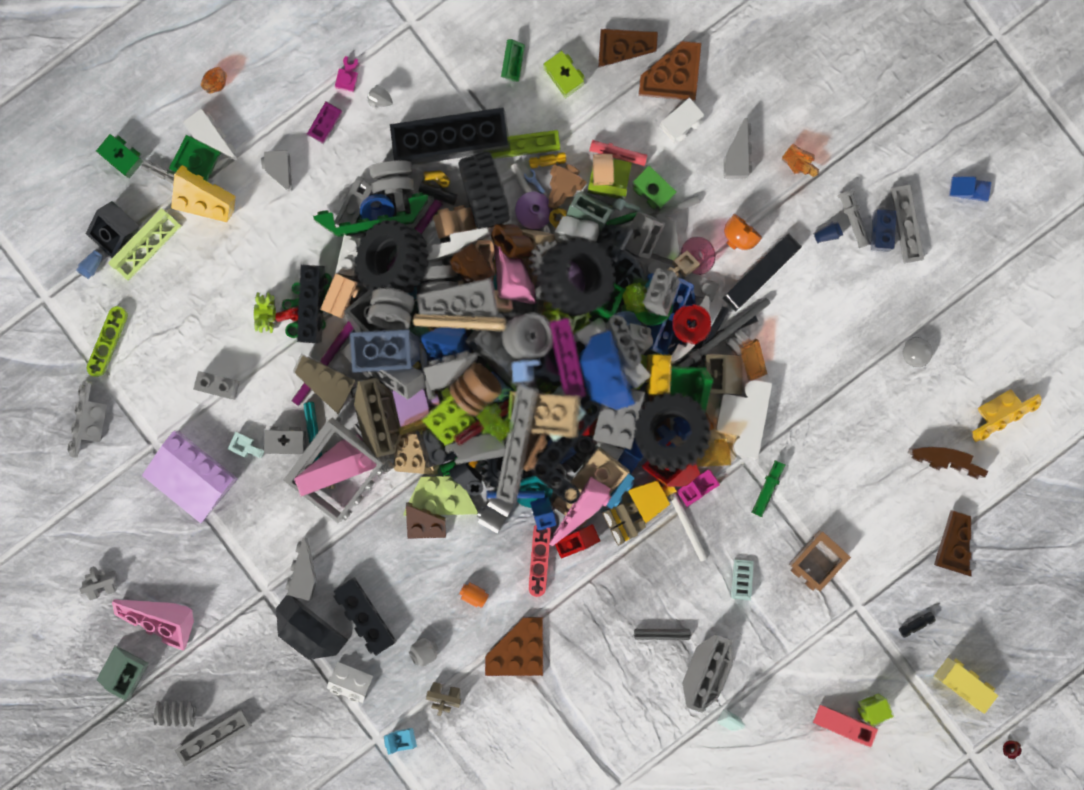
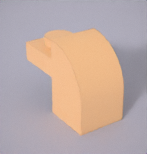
M593 154L594 185H613V155Z

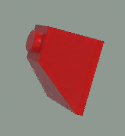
M649 461L642 465L643 469L667 487L687 486L700 475L697 464L693 466L688 464L686 465L687 469L684 470L678 467L676 471H669L668 468L664 470L659 469L656 464L653 466Z

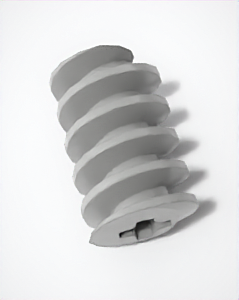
M157 701L154 709L155 725L156 723L159 726L164 725V723L166 726H171L172 723L174 726H179L181 723L183 727L187 724L190 727L195 725L196 706L193 708L191 702H188L187 707H184L183 702H180L179 707H176V702L173 701L171 707H169L168 701H165L163 707H161L160 701Z

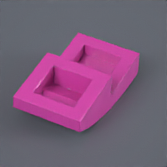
M709 468L689 485L679 488L677 493L688 507L718 487L720 483Z

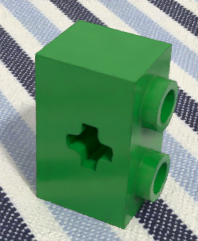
M109 134L96 152L130 179L143 163V160L140 158L141 153L133 147L131 149L126 147L125 144L127 142L119 135L114 137ZM119 152H122L124 155L122 158L118 155Z

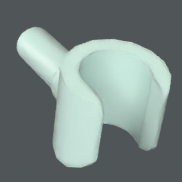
M621 198L616 199L612 204V207L618 211H621L623 206L638 212L640 210V207L628 204Z

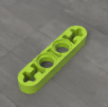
M115 306L108 312L86 369L89 375L100 377L106 372L128 317L127 311L124 308ZM119 310H121L120 314L122 315V318H118L116 320V316H114V313L119 312ZM116 320V323L119 324V327L113 324H109L110 321L115 322ZM112 327L115 329L116 334L113 338H108L106 331ZM102 345L108 347V353L105 356L99 354V348ZM95 358L105 359L104 362H99L98 367L101 368L100 371L94 373L92 366L97 365L99 361Z

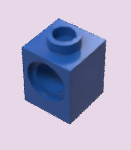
M549 497L530 502L538 531L557 526Z

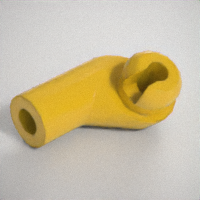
M441 170L423 172L424 181L434 180L443 188L450 185L449 177Z

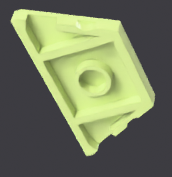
M451 476L420 477L409 500L413 507L421 510L424 508L433 514H478L468 492L456 483Z

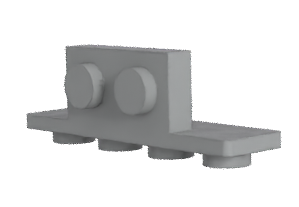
M83 381L82 385L80 384L79 404H76L74 410L76 420L71 426L73 436L72 441L68 443L67 451L69 456L73 458H78L81 439L100 442L107 404L88 401L91 382Z

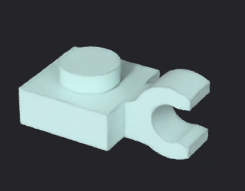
M235 432L228 447V450L243 457H247L248 453L258 458H262L264 450L252 446L253 439L238 432Z

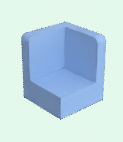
M540 361L513 362V382L534 381L533 365H540Z

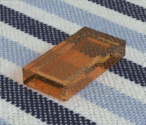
M753 339L739 345L748 380L752 381L767 375L759 340Z

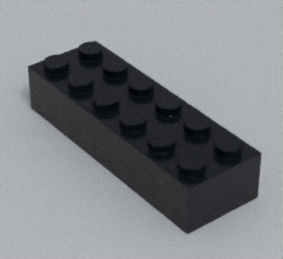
M504 107L390 124L394 161H409L412 165L468 157L485 151L496 153L511 150Z

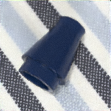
M832 221L813 233L817 244L837 240L843 236L838 221L835 223Z

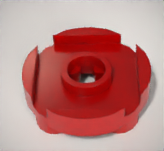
M699 305L683 306L676 311L673 317V331L681 341L695 345L709 335L711 331L710 315L706 309ZM693 320L696 321V323H695L696 327H692V328L688 327V326H689V324L687 323L688 321H690V322H692Z

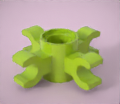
M257 292L255 297L256 304L254 305L255 331H258L259 328V332L263 333V328L265 327V331L270 329V333H273V322H275L276 317L275 297L267 293L264 299V295L260 296V293Z

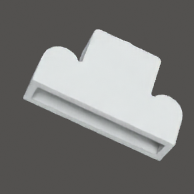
M757 380L749 381L743 387L745 398L724 394L720 398L719 407H715L714 418H717L715 431L738 437L732 444V450L738 456L758 459L772 383Z

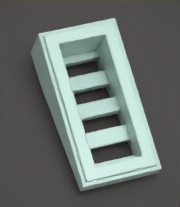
M734 559L731 586L732 599L751 600L754 561ZM738 566H747L748 570H740ZM737 574H748V578L737 577ZM737 581L747 582V586L737 585ZM737 589L746 590V594L736 593Z
M726 709L722 711L717 720L719 724L731 731L743 729L745 726L740 717Z

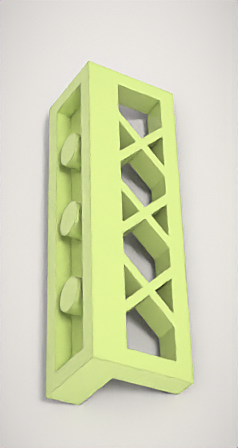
M161 208L108 264L129 281L182 226L166 210ZM169 219L175 226L171 231L163 232V224ZM160 234V242L157 245H150V237ZM139 248H146V256L143 259H136V251ZM126 262H133V270L127 274L121 267Z

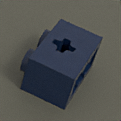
M877 209L873 212L871 251L890 252L895 249L896 210Z

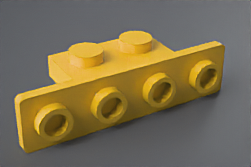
M1012 389L980 406L978 412L987 423L972 432L974 442L983 441L993 432L1003 430L1007 424L1020 420L1028 412L1036 411L1041 405V396L1037 394L1022 403Z

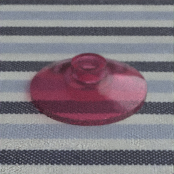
M703 237L688 239L683 244L680 255L688 250L700 263L699 267L692 274L702 275L709 272L714 266L716 259L713 245Z

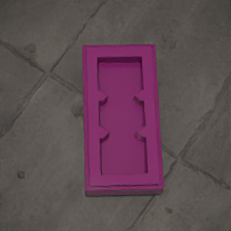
M325 101L307 135L324 144L343 111Z

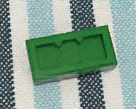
M507 39L501 77L513 82H519L525 44L513 39Z

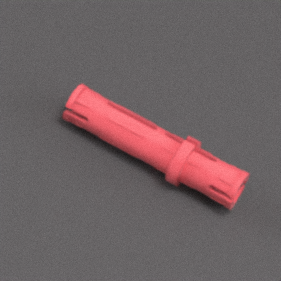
M593 139L589 152L598 154H612L613 158L645 166L647 154L613 146V143L598 142Z

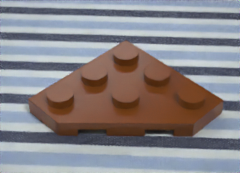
M682 41L676 48L657 61L655 65L641 74L638 96L678 100L690 98L692 101H695L701 43Z
M523 617L485 656V676H543V617Z

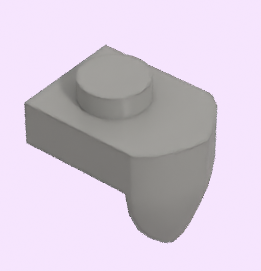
M379 85L372 88L367 96L369 105L375 109L378 106L386 107L393 104L390 94Z

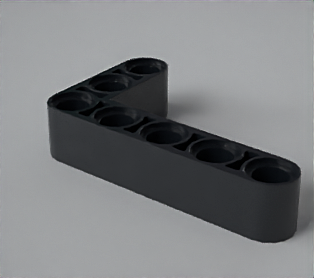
M588 400L581 406L586 414L581 418L584 421V427L577 429V437H572V441L569 444H563L561 437L556 441L553 440L538 457L532 469L536 478L568 504L576 503L579 500V489L556 470L555 467L599 416L601 409L594 400ZM589 404H594L597 407V411L592 415L588 414L586 407ZM551 449H556L559 451V456L556 459H551L548 456V452ZM543 464L547 470L545 473L539 474L535 470L536 466ZM553 477H559L562 480L559 486H553L550 483ZM567 490H575L576 496L573 499L567 498L565 496Z

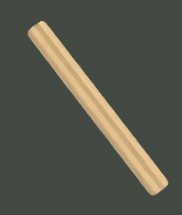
M415 314L413 318L415 326L505 330L506 321L503 318Z

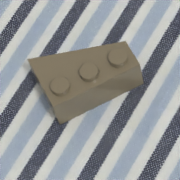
M301 353L293 372L339 415L355 379Z

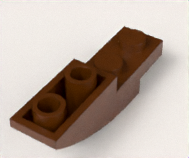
M920 447L908 450V453L912 455V459L921 463L923 460L929 462V467L938 471L941 468L947 469L948 465L951 464L950 468L959 472L961 469L968 472V476L977 480L979 477L986 478L988 470L971 463L973 455L959 450L944 447Z

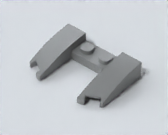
M494 401L488 402V407L476 416L477 420L495 408ZM498 420L480 432L481 436L471 438L460 446L457 443L446 445V452L454 451L458 456L455 460L457 464L504 456L505 445Z

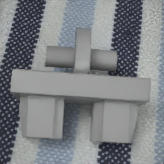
M93 566L90 568V574L85 575L86 581L82 582V587L79 590L81 594L85 593L90 601L100 597L99 588L104 587L107 594L114 593L117 590L115 581L117 574L115 571L105 574L104 569L98 571Z

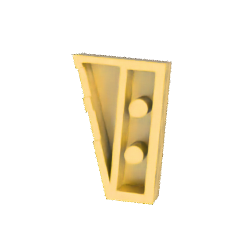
M182 165L174 175L171 209L228 222L234 214L236 196L216 184L208 183L203 180L204 177L196 176Z

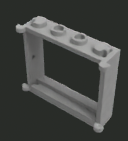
M339 416L336 420L331 418L325 423L283 480L299 492L294 478L313 463L335 432L370 458L377 466L342 512L338 511L315 492L304 495L306 499L337 523L343 519L345 521L353 512L350 510L354 504L357 506L364 498L362 493L365 490H370L375 483L373 481L376 475L380 476L386 468L384 464L390 458L389 455H386L385 458L383 456L376 458L360 438L339 423L341 421Z

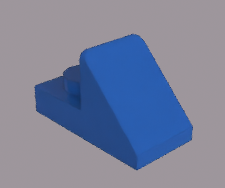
M952 177L949 196L987 202L989 201L991 182L976 180V177Z
M635 436L631 449L625 448L617 460L630 470V475L643 457L636 443Z

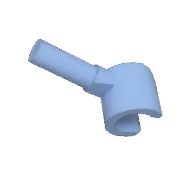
M530 169L533 174L531 178H528L524 173L527 182L533 183L540 193H545V190L538 183L533 169Z

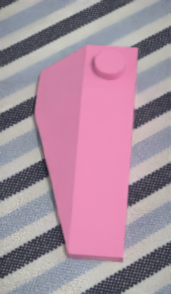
M494 243L498 297L535 304V288L522 258L510 259L506 257L501 247Z
M343 439L295 477L294 480L300 495L304 496L375 469L377 465L347 440Z
M590 476L580 492L579 500L573 503L551 537L550 545L553 546L599 511L602 505L606 506L611 498L609 495L610 488Z
M118 599L112 601L116 616L134 626L139 624L147 630V634L152 635L154 633L163 638L161 642L169 646L185 650L194 623L192 609L176 603Z

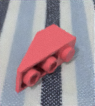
M819 705L813 723L868 747H872L878 731L875 726L823 705Z

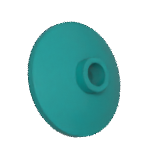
M534 475L520 481L519 491H544V498L549 497L550 500L553 491ZM517 498V502L524 507L531 508V501L542 498Z

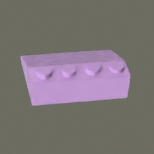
M173 431L142 474L145 479L200 523H203L238 479L180 431Z

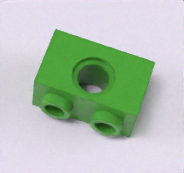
M650 166L632 183L634 192L640 197L643 195L648 200L647 204L654 210L656 208L661 210L676 194V191ZM650 185L658 188L656 194L649 193L648 187Z

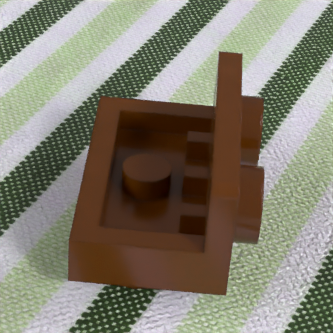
M473 243L454 254L450 261L453 270L463 278L464 284L489 280L495 276V272Z

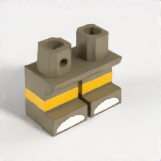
M634 502L625 505L621 503L617 507L614 506L612 509L610 508L602 512L618 546L638 536V533L646 528L642 518L632 522L629 515L638 512Z

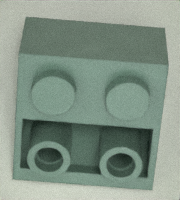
M580 191L570 204L566 216L597 223L601 234L602 229L608 223L616 208L584 191Z
M115 645L97 681L108 692L126 701L132 697L149 663Z

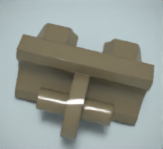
M433 682L430 691L427 690L426 700L440 703H432L431 707L438 710L437 716H441L442 711L450 713L451 707L444 706V704L457 708L460 707V688L450 687L449 695L441 694L443 684Z

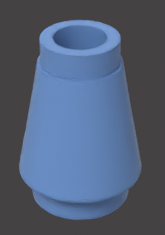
M93 250L92 253L77 265L76 271L87 279L91 276L93 277L103 256Z

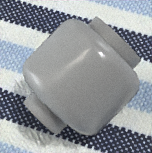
M422 638L411 645L409 655L415 665L419 664L421 667H424L436 660V651L439 649L434 640L429 641L427 638Z

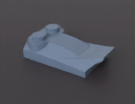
M409 330L350 333L352 372L411 369L420 360L419 337Z

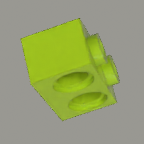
M879 693L858 701L859 708H857L859 716L872 726L894 717L887 699Z

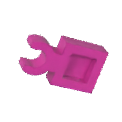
M345 56L343 59L345 69L339 68L335 88L354 93L358 73L353 71L358 67V59L355 58L354 63L349 65V58Z

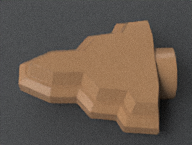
M553 164L550 172L552 176L550 181L552 190L549 194L550 208L555 210L565 202L567 197H573L577 191H582L587 184L584 179L578 176L580 171L569 164H566L565 168Z

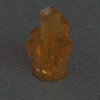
M794 143L788 148L781 159L788 164L794 174L802 172L805 175L810 174L812 177L819 174V169L811 163L815 160V154L799 148Z

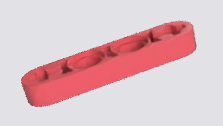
M535 525L533 529L529 592L532 596L540 597L546 590L551 530L546 528L548 531L543 535V539L547 538V543L544 541L535 542V538H540V533L536 532L537 526ZM538 544L546 547V552L543 555H538L535 552V547ZM540 563L544 566L542 574H536L533 571L535 564ZM532 576L537 578L544 577V581L540 580L539 585L543 587V590H539V593H535V590L532 589V586L536 585V579L532 580Z

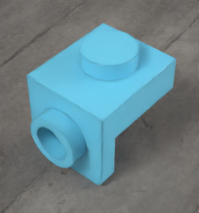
M413 728L393 731L384 736V744L388 755L417 747Z

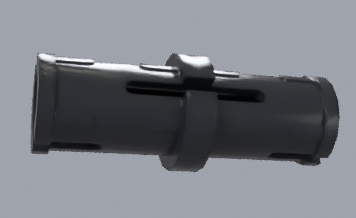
M424 180L421 182L418 192L434 197V200L439 199L452 206L455 205L458 194L447 191L440 185L437 187L427 183Z

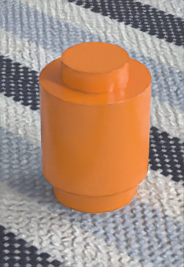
M471 582L468 585L464 584L459 592L462 595L461 600L476 608L484 606L489 594L485 593L486 590Z

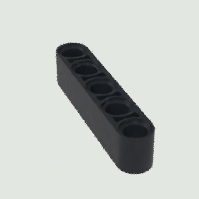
M788 233L722 299L736 312L802 246Z

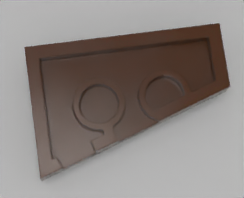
M601 29L598 68L657 52L658 32Z
M950 510L935 559V566L972 577V570H970L971 516Z

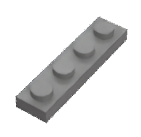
M911 184L893 187L890 191L893 208L896 210V224L903 263L922 261L924 256Z
M240 710L174 751L185 767L252 725L244 711Z

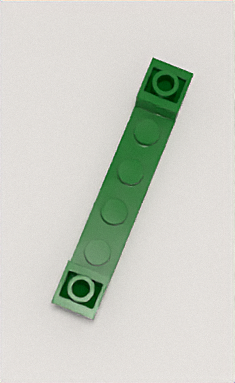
M416 193L412 195V198H408L411 214H407V211L398 212L394 217L382 215L373 221L366 218L358 220L356 224H351L350 222L340 223L339 227L335 225L333 213H329L328 210L317 212V215H314L313 218L317 224L337 237L365 233L370 228L373 229L375 224L386 220H394L408 225L413 224L428 203V195Z

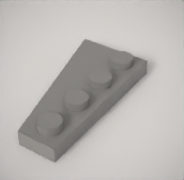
M491 279L417 295L420 314L499 318Z

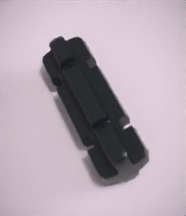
M928 612L923 618L919 617L908 623V626L900 627L899 632L902 637L906 638L911 633L923 629L927 624L934 623L936 619L931 612Z

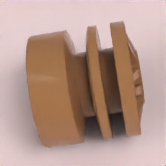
M478 363L472 364L464 372L463 376L458 377L456 382H453L449 388L456 403L463 410L474 416L479 415L483 409L488 407V402H493L502 393V388L497 378L486 367Z

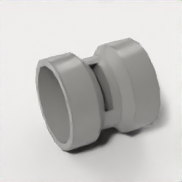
M739 329L735 332V337L729 338L725 343L739 356L743 352L744 346L748 347L752 341Z

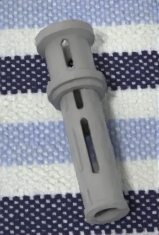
M853 189L837 196L842 201L843 213L848 215L859 248L870 245L871 242L859 214L860 205L856 203L853 194L855 191Z

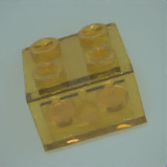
M728 438L714 439V443H710L708 450H704L705 455L703 458L700 459L698 457L696 459L697 467L731 465L730 446H733V442H728Z

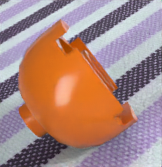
M733 214L725 224L724 234L728 239L726 243L734 250L736 248L750 250L760 242L762 236L736 214Z

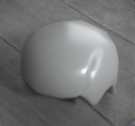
M913 337L906 341L903 357L912 367L926 366L932 357V347L927 340L921 337Z

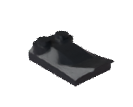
M428 426L416 430L426 467L430 468L435 465H441L446 461L458 458L453 450L449 453L446 452L443 442Z

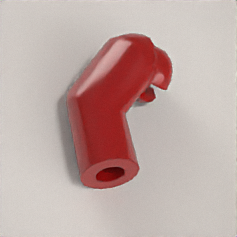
M292 307L285 311L277 312L276 321L298 320L299 309Z

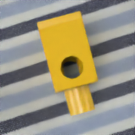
M658 480L628 490L645 523L670 505L667 497L677 492L675 487H667L666 485L661 487Z

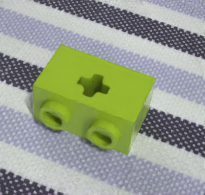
M560 51L543 64V69L566 99L584 86L583 79L585 77L580 69L576 70L572 65L574 62L568 53L565 55L563 51ZM563 70H564V72H568V71H569L568 77H567L566 75H563V76H562V71H563Z

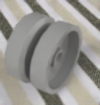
M389 161L371 165V177L376 179L372 183L373 195L389 196L394 195L395 192L405 194L414 191V180L408 177L413 173L412 163L409 161Z
M452 266L426 267V274L420 281L428 283L420 284L416 289L417 295L459 286L458 283L449 281L457 278L458 273L453 270Z
M377 289L373 291L372 306L369 308L367 320L372 325L389 331L407 330L411 320L410 313H412L415 301L410 295L399 290Z
M536 313L510 320L506 324L505 330H503L504 347L512 357L520 360L544 355L549 351L553 343L549 321Z

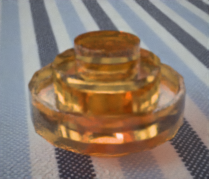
M220 67L208 70L201 81V88L208 94L223 90L227 79L226 72Z

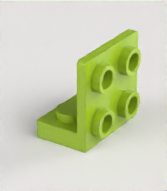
M613 159V185H594L592 169L587 193L625 200L632 163Z
M448 388L441 392L445 399L422 419L445 446L455 441L454 436L476 421L471 414L463 410L456 403Z

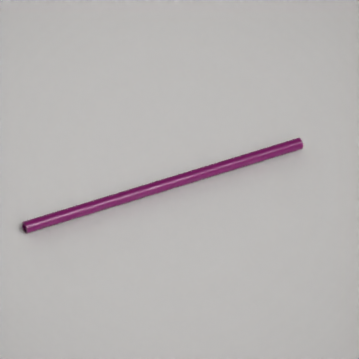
M434 200L414 229L422 234L443 204L438 200ZM397 253L388 264L387 271H389L395 263ZM349 320L319 362L328 366L350 333L354 330ZM303 383L291 401L299 406L311 388Z

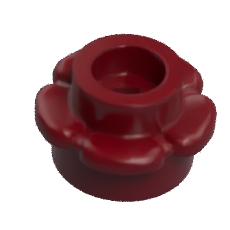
M1013 740L1005 742L1003 745L1004 755L1008 756L1009 759H1016L1022 753L1020 743Z

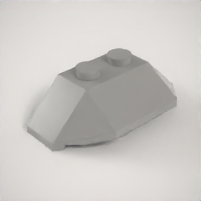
M714 635L696 647L682 682L687 708L703 713L720 696L733 663L731 640Z

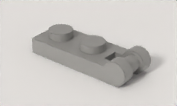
M359 176L356 178L335 219L336 225L339 226L340 223L344 222L357 223L360 217L361 203L373 193L371 182L367 183ZM359 188L365 190L363 195L358 193Z

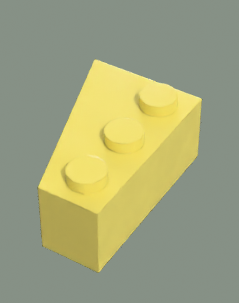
M947 658L934 677L985 714L999 696L994 692L995 688L987 682L983 684L978 680L980 676L972 670L968 672L963 668L964 664L956 658L954 660Z

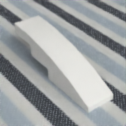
M482 228L450 234L451 242L432 245L433 253H429L427 260L431 263L451 257L472 243L476 245L478 240H483L491 235L492 230Z

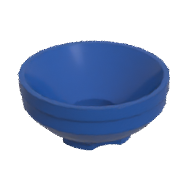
M371 195L364 199L360 205L362 219L369 218L370 221L377 220L378 216L388 215V217H393L395 214L392 200L385 195ZM372 202H381L379 207H371Z

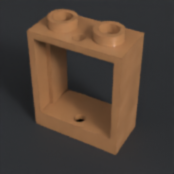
M819 530L789 563L792 567L790 571L798 578L802 576L806 580L805 585L812 591L815 589L821 591L851 557L823 531ZM821 542L840 560L817 583L798 565Z

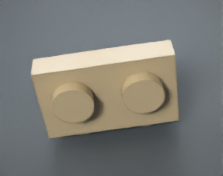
M402 434L396 447L394 470L397 472L438 475L439 465L430 468L426 467L417 435Z

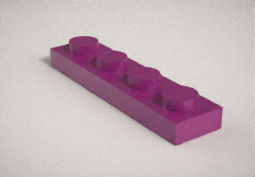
M569 318L551 321L549 324L565 396H585Z

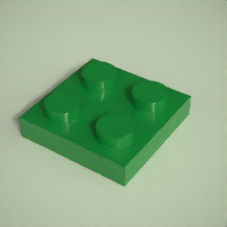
M186 135L169 169L176 173L183 165L189 172L196 176L200 175L204 177L203 180L207 181L221 152Z

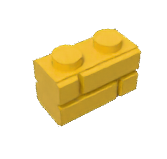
M647 355L646 370L651 376L646 380L645 393L661 395L670 393L672 356Z

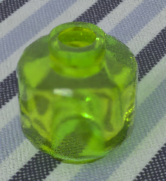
M639 283L626 287V290L623 292V299L627 310L634 311L635 314L646 311L644 304L648 292L646 287L641 286Z

